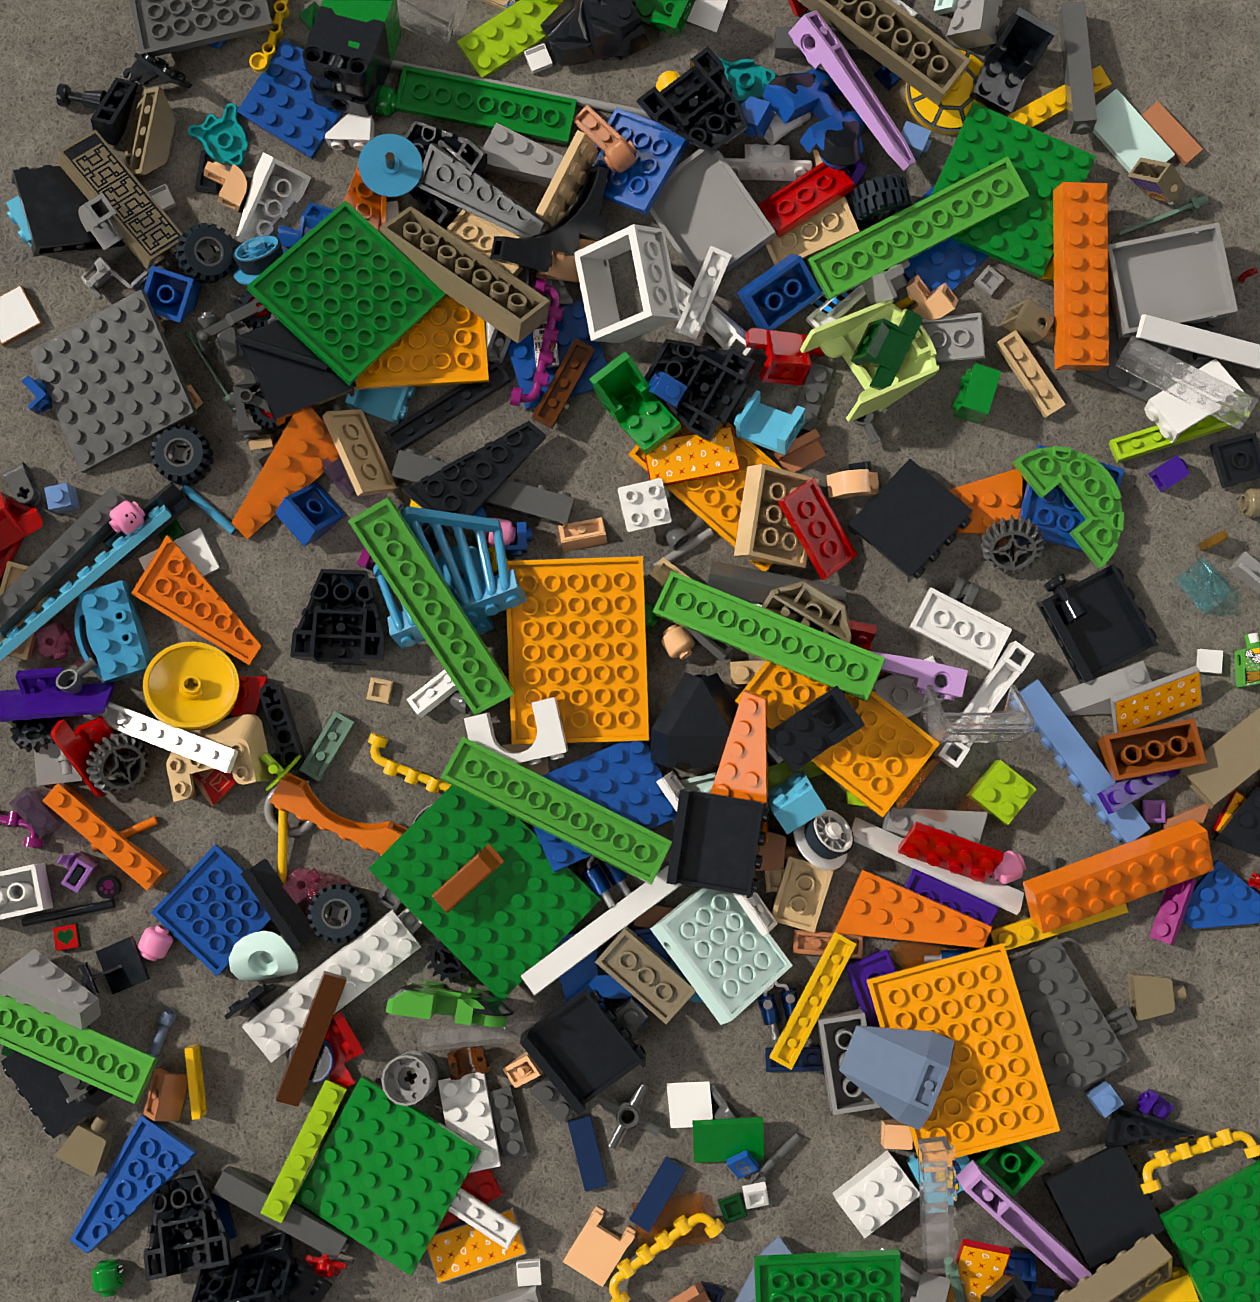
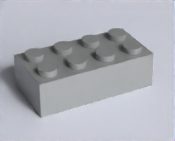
M861 1009L820 1015L816 1025L829 1105L833 1115L880 1108L873 1099L839 1071L856 1025L867 1026L865 1013Z

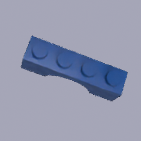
M750 96L746 101L739 104L748 128L743 132L751 137L756 135L763 138L775 116V112L770 102Z

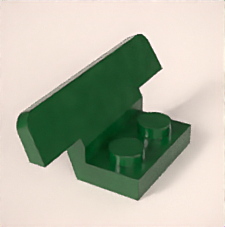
M907 310L899 326L884 318L868 324L850 361L857 366L870 362L878 367L869 387L882 390L892 385L921 326L922 317L919 314Z

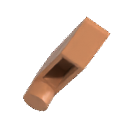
M1202 803L1166 819L1162 830L1191 819L1201 824L1205 820L1209 807Z

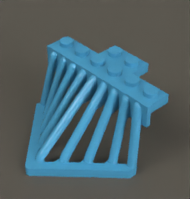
M409 506L403 509L401 513L409 527L411 526L414 535L445 581L419 522L429 523L432 527L456 591H453L446 581L445 583L479 635L494 629L493 621L489 616L527 602L526 593L517 582L515 570L508 571L503 531L498 519ZM441 525L451 526L454 530L470 586H467L460 576ZM463 528L474 530L485 578L483 581H480L476 574ZM484 531L494 533L499 574L496 576L493 575ZM375 564L373 568L374 576L379 582L391 615L387 617L390 636L402 649L425 641L404 606L402 605L404 611L398 610L389 583Z

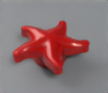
M324 1254L322 1257L307 1255L305 1260L314 1265L313 1270L317 1275L323 1277H332L333 1274L339 1276L340 1269L345 1270L347 1266L346 1263L330 1259L328 1254Z

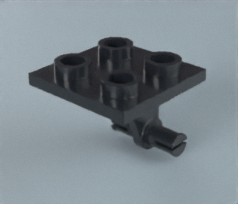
M133 936L96 951L103 972L92 975L88 962L77 966L83 978L81 980L82 985L85 984L87 990L94 995L100 993L94 980L103 975L107 979L112 994L150 979Z
M265 983L261 986L257 985L247 993L248 998L238 1000L228 1007L230 1012L224 1017L228 1020L240 1016L252 1006L257 1012H260L265 1008L260 1000L277 986L275 984L266 985Z

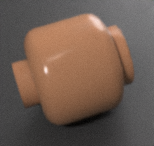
M618 138L604 150L605 155L603 158L612 172L616 170L618 173H622L636 163L634 154L638 151L631 140L626 142L623 138Z

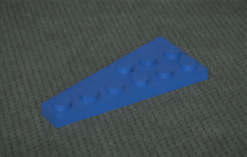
M141 1115L70 1241L85 1253L93 1252L189 1162L198 1151L156 1121Z

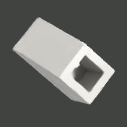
M348 113L325 134V140L328 146L335 150H344L345 147L362 151L365 144L374 138V121L372 115L362 117Z

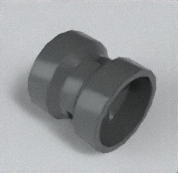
M958 576L948 596L953 599H961L964 604L970 606L977 595L979 585L975 583L969 584L965 582V579Z

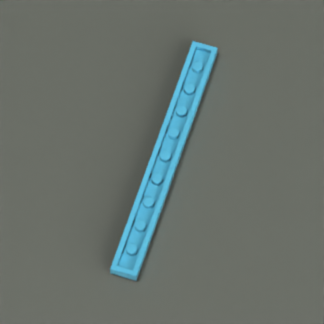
M165 505L161 508L157 506L148 513L149 518L144 521L142 526L125 538L123 536L119 537L112 544L113 548L107 553L103 551L95 558L96 562L91 567L85 566L77 573L78 578L72 583L68 581L63 584L59 589L60 593L54 598L52 596L48 597L41 604L42 608L36 613L34 611L30 612L23 619L24 623L21 626L11 628L6 633V638L0 642V661L172 516L170 510Z

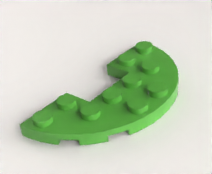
M1061 446L1039 448L1013 461L1014 467L1040 498L1044 497L1057 485L1062 489L1085 518L1069 534L1097 568L1103 567L1114 554L1124 526V512H1122L1120 502L1122 497L1110 473L1088 454H1082L1072 450V448Z

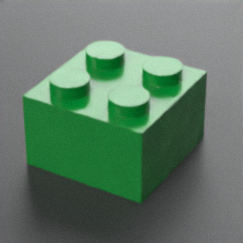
M977 363L971 369H967L965 375H962L958 387L961 390L958 396H955L951 408L955 409L953 416L979 424L989 413L1002 371Z
M1023 1141L977 1152L972 1157L1013 1197L1045 1162Z

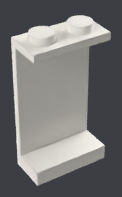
M1214 359L1150 398L1144 410L1147 417L1159 427L1163 437L1168 438L1171 443H1174L1183 431L1225 405L1229 404L1232 407L1238 403L1245 392L1218 360Z

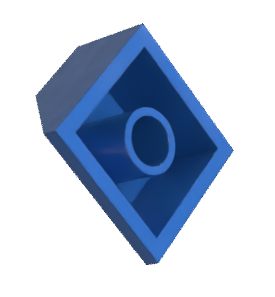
M151 265L144 291H146L155 315L182 323L196 306L203 284L192 278Z
M317 482L286 496L275 512L278 518L304 547L318 540L345 516Z

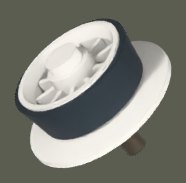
M826 808V811L795 829L793 833L796 845L802 855L814 866L830 871L836 870L844 864L847 853L853 847L854 836L846 819L835 810Z

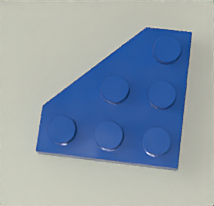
M1215 860L1213 863L1214 870L1205 873L1195 885L1183 922L1192 929L1259 923L1260 895L1220 861Z

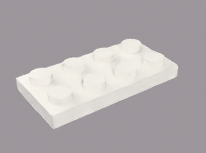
M931 587L927 591L909 629L988 670H992L1012 631L1011 628Z
M475 1072L467 1074L459 1080H451L450 1078L438 1080L446 1127L482 1149L469 1173L501 1166L485 1073Z

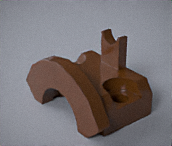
M471 1043L461 1045V1049L447 1054L451 1070V1080H459L469 1073L479 1072L484 1074L491 1070L490 1065L486 1061L483 1045L471 1046Z

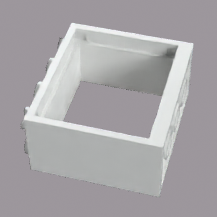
M633 224L574 252L591 341L623 343L681 319L664 229ZM631 249L643 312L620 321L608 260Z

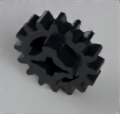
M62 718L13 720L12 723L15 727L10 728L13 734L11 738L20 749L24 748L27 752H30L33 748L38 753L40 747H44L47 750L49 743L56 744L51 737V731Z
M435 938L432 940L435 946L427 947L431 955H427L425 959L431 960L427 968L435 969L433 976L440 974V981L442 982L446 977H449V982L452 983L454 977L461 981L463 979L462 973L465 975L470 974L469 969L456 956L454 957L456 962L454 960L447 961V953L450 954L452 952L441 941ZM437 951H438V953L440 954V961H441V962H440L439 964L437 963V960H436V952H437ZM449 967H454L458 971L447 972L445 971V969Z

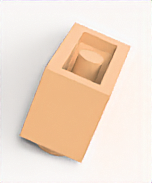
M527 1052L502 1068L514 1088L543 1074V1071Z

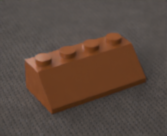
M1194 718L1105 735L1097 741L1102 762L1114 781L1207 763Z

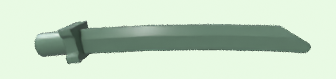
M1204 195L1196 199L1194 196L1188 201L1189 204L1122 230L1117 234L1118 236H1123L1190 208L1193 212H1196L1198 208L1209 203L1208 197Z
M185 331L190 341L194 345L195 349L199 353L200 357L204 361L205 365L207 366L212 376L218 383L219 387L225 394V397L222 398V400L231 408L228 390L218 377L217 373L209 363L206 356L203 354L201 348L191 335L190 331Z
M946 1257L943 1261L946 1278L950 1279L956 1302H966L959 1278L958 1263H954L951 1257Z

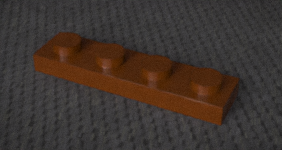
M576 338L574 339L532 416L533 420L553 429L595 353L593 347Z

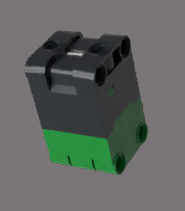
M322 0L321 7L312 30L309 32L307 43L302 53L306 72L312 76L309 86L315 104L362 117L371 116L375 112L380 91L385 84L402 37L397 0Z

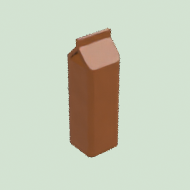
M488 844L435 891L432 897L448 913L494 872L504 860Z

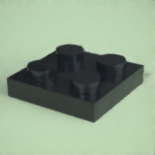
M1256 432L1209 445L1222 488L1260 479V445Z

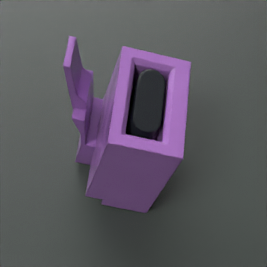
M81 851L79 853L71 852L70 855H61L57 863L64 864L65 868L71 867L61 884L78 893L85 887L99 862Z

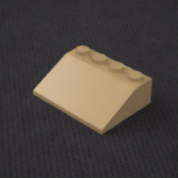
M765 464L748 466L734 556L753 561L806 568L808 555L778 501L813 477Z

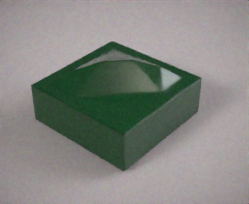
M315 1L298 14L299 19L310 31L320 9V6Z

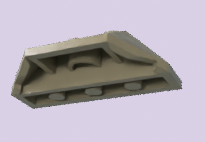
M160 87L144 89L143 98L138 103L132 117L124 162L134 176L146 175L167 163L170 155V145L174 135L176 120L164 91Z
M806 580L772 589L762 605L764 609L849 643L852 639L845 604Z

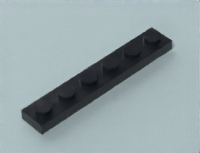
M497 361L488 367L489 382L461 384L386 431L384 434L395 451L398 453L399 450H404L510 383L511 380L500 362Z

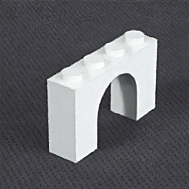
M556 697L532 702L537 725V737L533 745L523 752H510L500 746L494 735L490 713L464 718L469 740L517 764L525 761L528 762V765L542 762L541 758L547 756L554 760L564 757L563 753L569 751Z

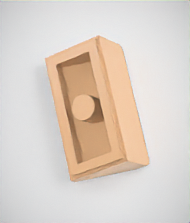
M602 517L569 523L567 527L558 525L563 552L607 544Z

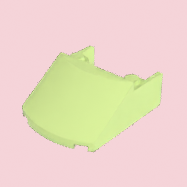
M894 300L879 302L812 329L800 348L801 352L805 353L820 347L829 357L837 358L842 356L865 389L860 393L858 401L846 417L848 422L876 410L881 412L936 375L939 371V365H936L935 360L936 350L922 325L891 386L882 390L869 387L878 367L870 362L857 366L850 361L870 322L884 318L899 326L907 309L902 311L893 304Z

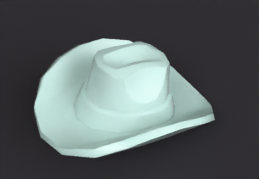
M269 931L254 932L243 937L234 945L229 956L230 971L239 980L251 982L296 973L299 965L295 952L286 940Z

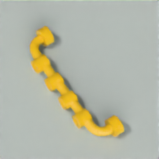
M279 0L274 4L275 16L272 21L274 29L268 30V40L262 45L263 53L256 52L249 59V63L256 73L261 74L268 70L271 58L277 51L275 48L277 39L282 38L284 34L281 27L282 21L290 14L287 7L289 0Z
M371 733L368 740L372 744L370 750L371 757L375 763L384 767L383 773L393 777L400 773L406 776L405 782L417 785L418 781L427 784L426 790L436 794L439 793V790L446 791L451 786V784L437 777L429 776L417 769L382 757L380 747H386L388 738Z
M1227 1128L1215 1132L1216 1138L1210 1139L1209 1135L1195 1139L1196 1145L1190 1146L1186 1142L1174 1146L1176 1151L1169 1153L1168 1149L1154 1153L1155 1158L1145 1164L1142 1173L1144 1183L1140 1184L1144 1194L1162 1189L1159 1179L1153 1180L1152 1173L1156 1168L1240 1140L1245 1142L1248 1147L1243 1150L1247 1159L1260 1155V1144L1257 1145L1253 1137L1246 1132H1231Z
M696 1213L688 1219L685 1215L677 1218L673 1223L676 1227L669 1233L666 1229L660 1231L654 1237L657 1241L650 1248L647 1244L642 1245L635 1252L638 1256L632 1262L626 1258L617 1265L619 1271L611 1278L609 1284V1292L612 1296L610 1302H629L631 1298L626 1291H619L618 1286L620 1282L631 1277L642 1265L648 1264L659 1252L669 1248L676 1239L687 1234L693 1226L698 1223L707 1225L704 1231L711 1239L720 1234L725 1228L719 1218L714 1220L705 1213Z

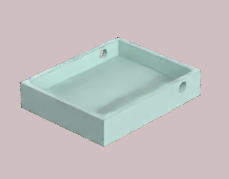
M700 887L650 928L720 1025L736 1018L793 966L769 933L764 936L760 934L733 893Z

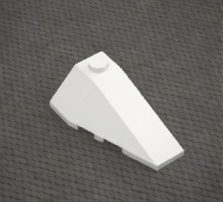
M263 152L252 178L235 240L244 243L255 237L269 235L273 231V225L280 217L284 219L288 214L286 210L293 202L298 203L301 200L311 176Z

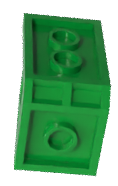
M696 0L634 1L637 2L635 9L641 22L679 38Z
M626 352L589 378L603 407L646 456L682 429L680 422L654 394L649 392L650 386Z

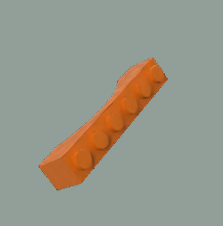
M288 772L278 782L270 800V803L274 804L278 810L289 811L300 820L311 821L317 824L318 828L337 833L341 839L346 841L352 840L365 850H373L380 853V856L408 829L391 820L381 823H363L341 817L319 801L307 781Z
M57 783L42 800L146 891L155 889L170 872L153 856L130 842L109 825L90 806L87 800L68 783Z

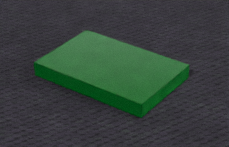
M763 1117L692 1120L694 1163L726 1162V1159L745 1150L755 1160H764Z

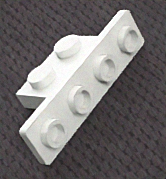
M745 144L744 159L725 158L739 180L795 181L812 170L811 160H790L788 145Z

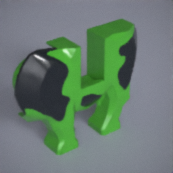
M424 981L423 984L411 983L401 987L389 996L386 1012L393 1015L430 1020L436 1013L455 1016L454 1023L471 1026V1023L487 1027H506L507 1016L514 1014V1011L502 1000L490 996L488 990L470 987L468 993L444 989L443 983Z

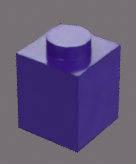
M1177 455L1148 474L1159 491L1162 492L1190 473L1187 463Z

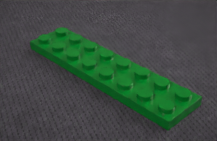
M403 65L395 102V110L399 112L493 130L495 124L498 123L524 137L564 145L569 144L573 118L577 107V99Z

